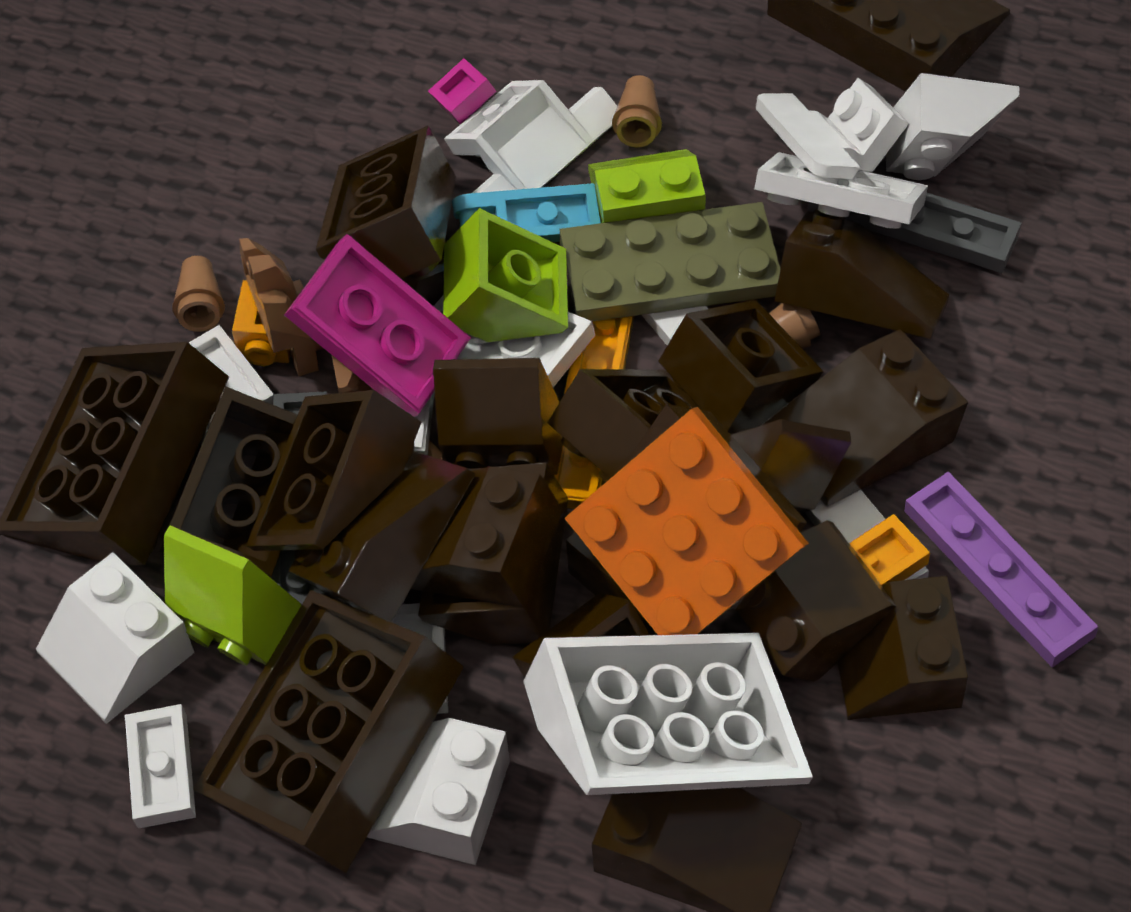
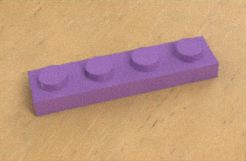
M949 471L906 499L904 512L1052 668L1096 637L1098 629L1096 623Z

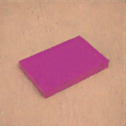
M348 234L338 241L284 314L285 317L376 392L414 417L421 412L435 391L433 377L435 360L457 359L471 339L470 336Z

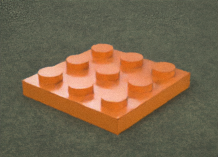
M698 407L689 410L564 518L657 635L699 634L809 544Z

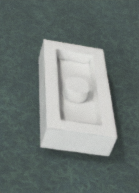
M182 704L126 714L125 726L132 818L138 829L196 818L187 714Z

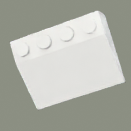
M759 633L544 638L523 681L539 732L586 795L809 784L813 778Z

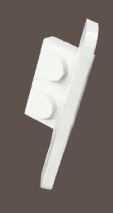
M860 78L856 79L850 89L841 93L835 102L833 112L828 118L818 111H809L793 93H764L757 96L756 110L811 173L824 178L853 179L859 170L873 172L909 124L872 86Z
M544 80L511 81L447 135L444 140L454 155H476V157H481L487 168L493 173L491 177L472 193L542 188L612 127V119L617 105L603 87H594L572 107L567 109Z

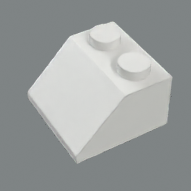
M921 73L893 107L909 124L886 154V171L903 173L906 178L912 180H925L938 175L992 127L1019 97V86Z
M113 552L67 588L36 647L37 653L106 724L194 653L184 622Z
M452 718L432 722L367 837L476 865L510 762L506 732Z

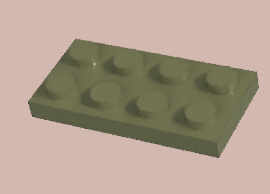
M763 202L559 229L560 246L566 248L567 280L574 314L592 322L775 297L780 265Z

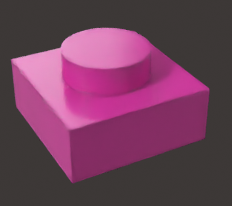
M465 58L428 90L434 100L459 124H462L497 92L488 79Z

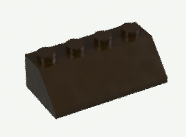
M429 125L339 165L316 245V251L320 258L326 259L338 241L348 234L399 278L408 275L411 278H418L436 268L442 259L456 176Z

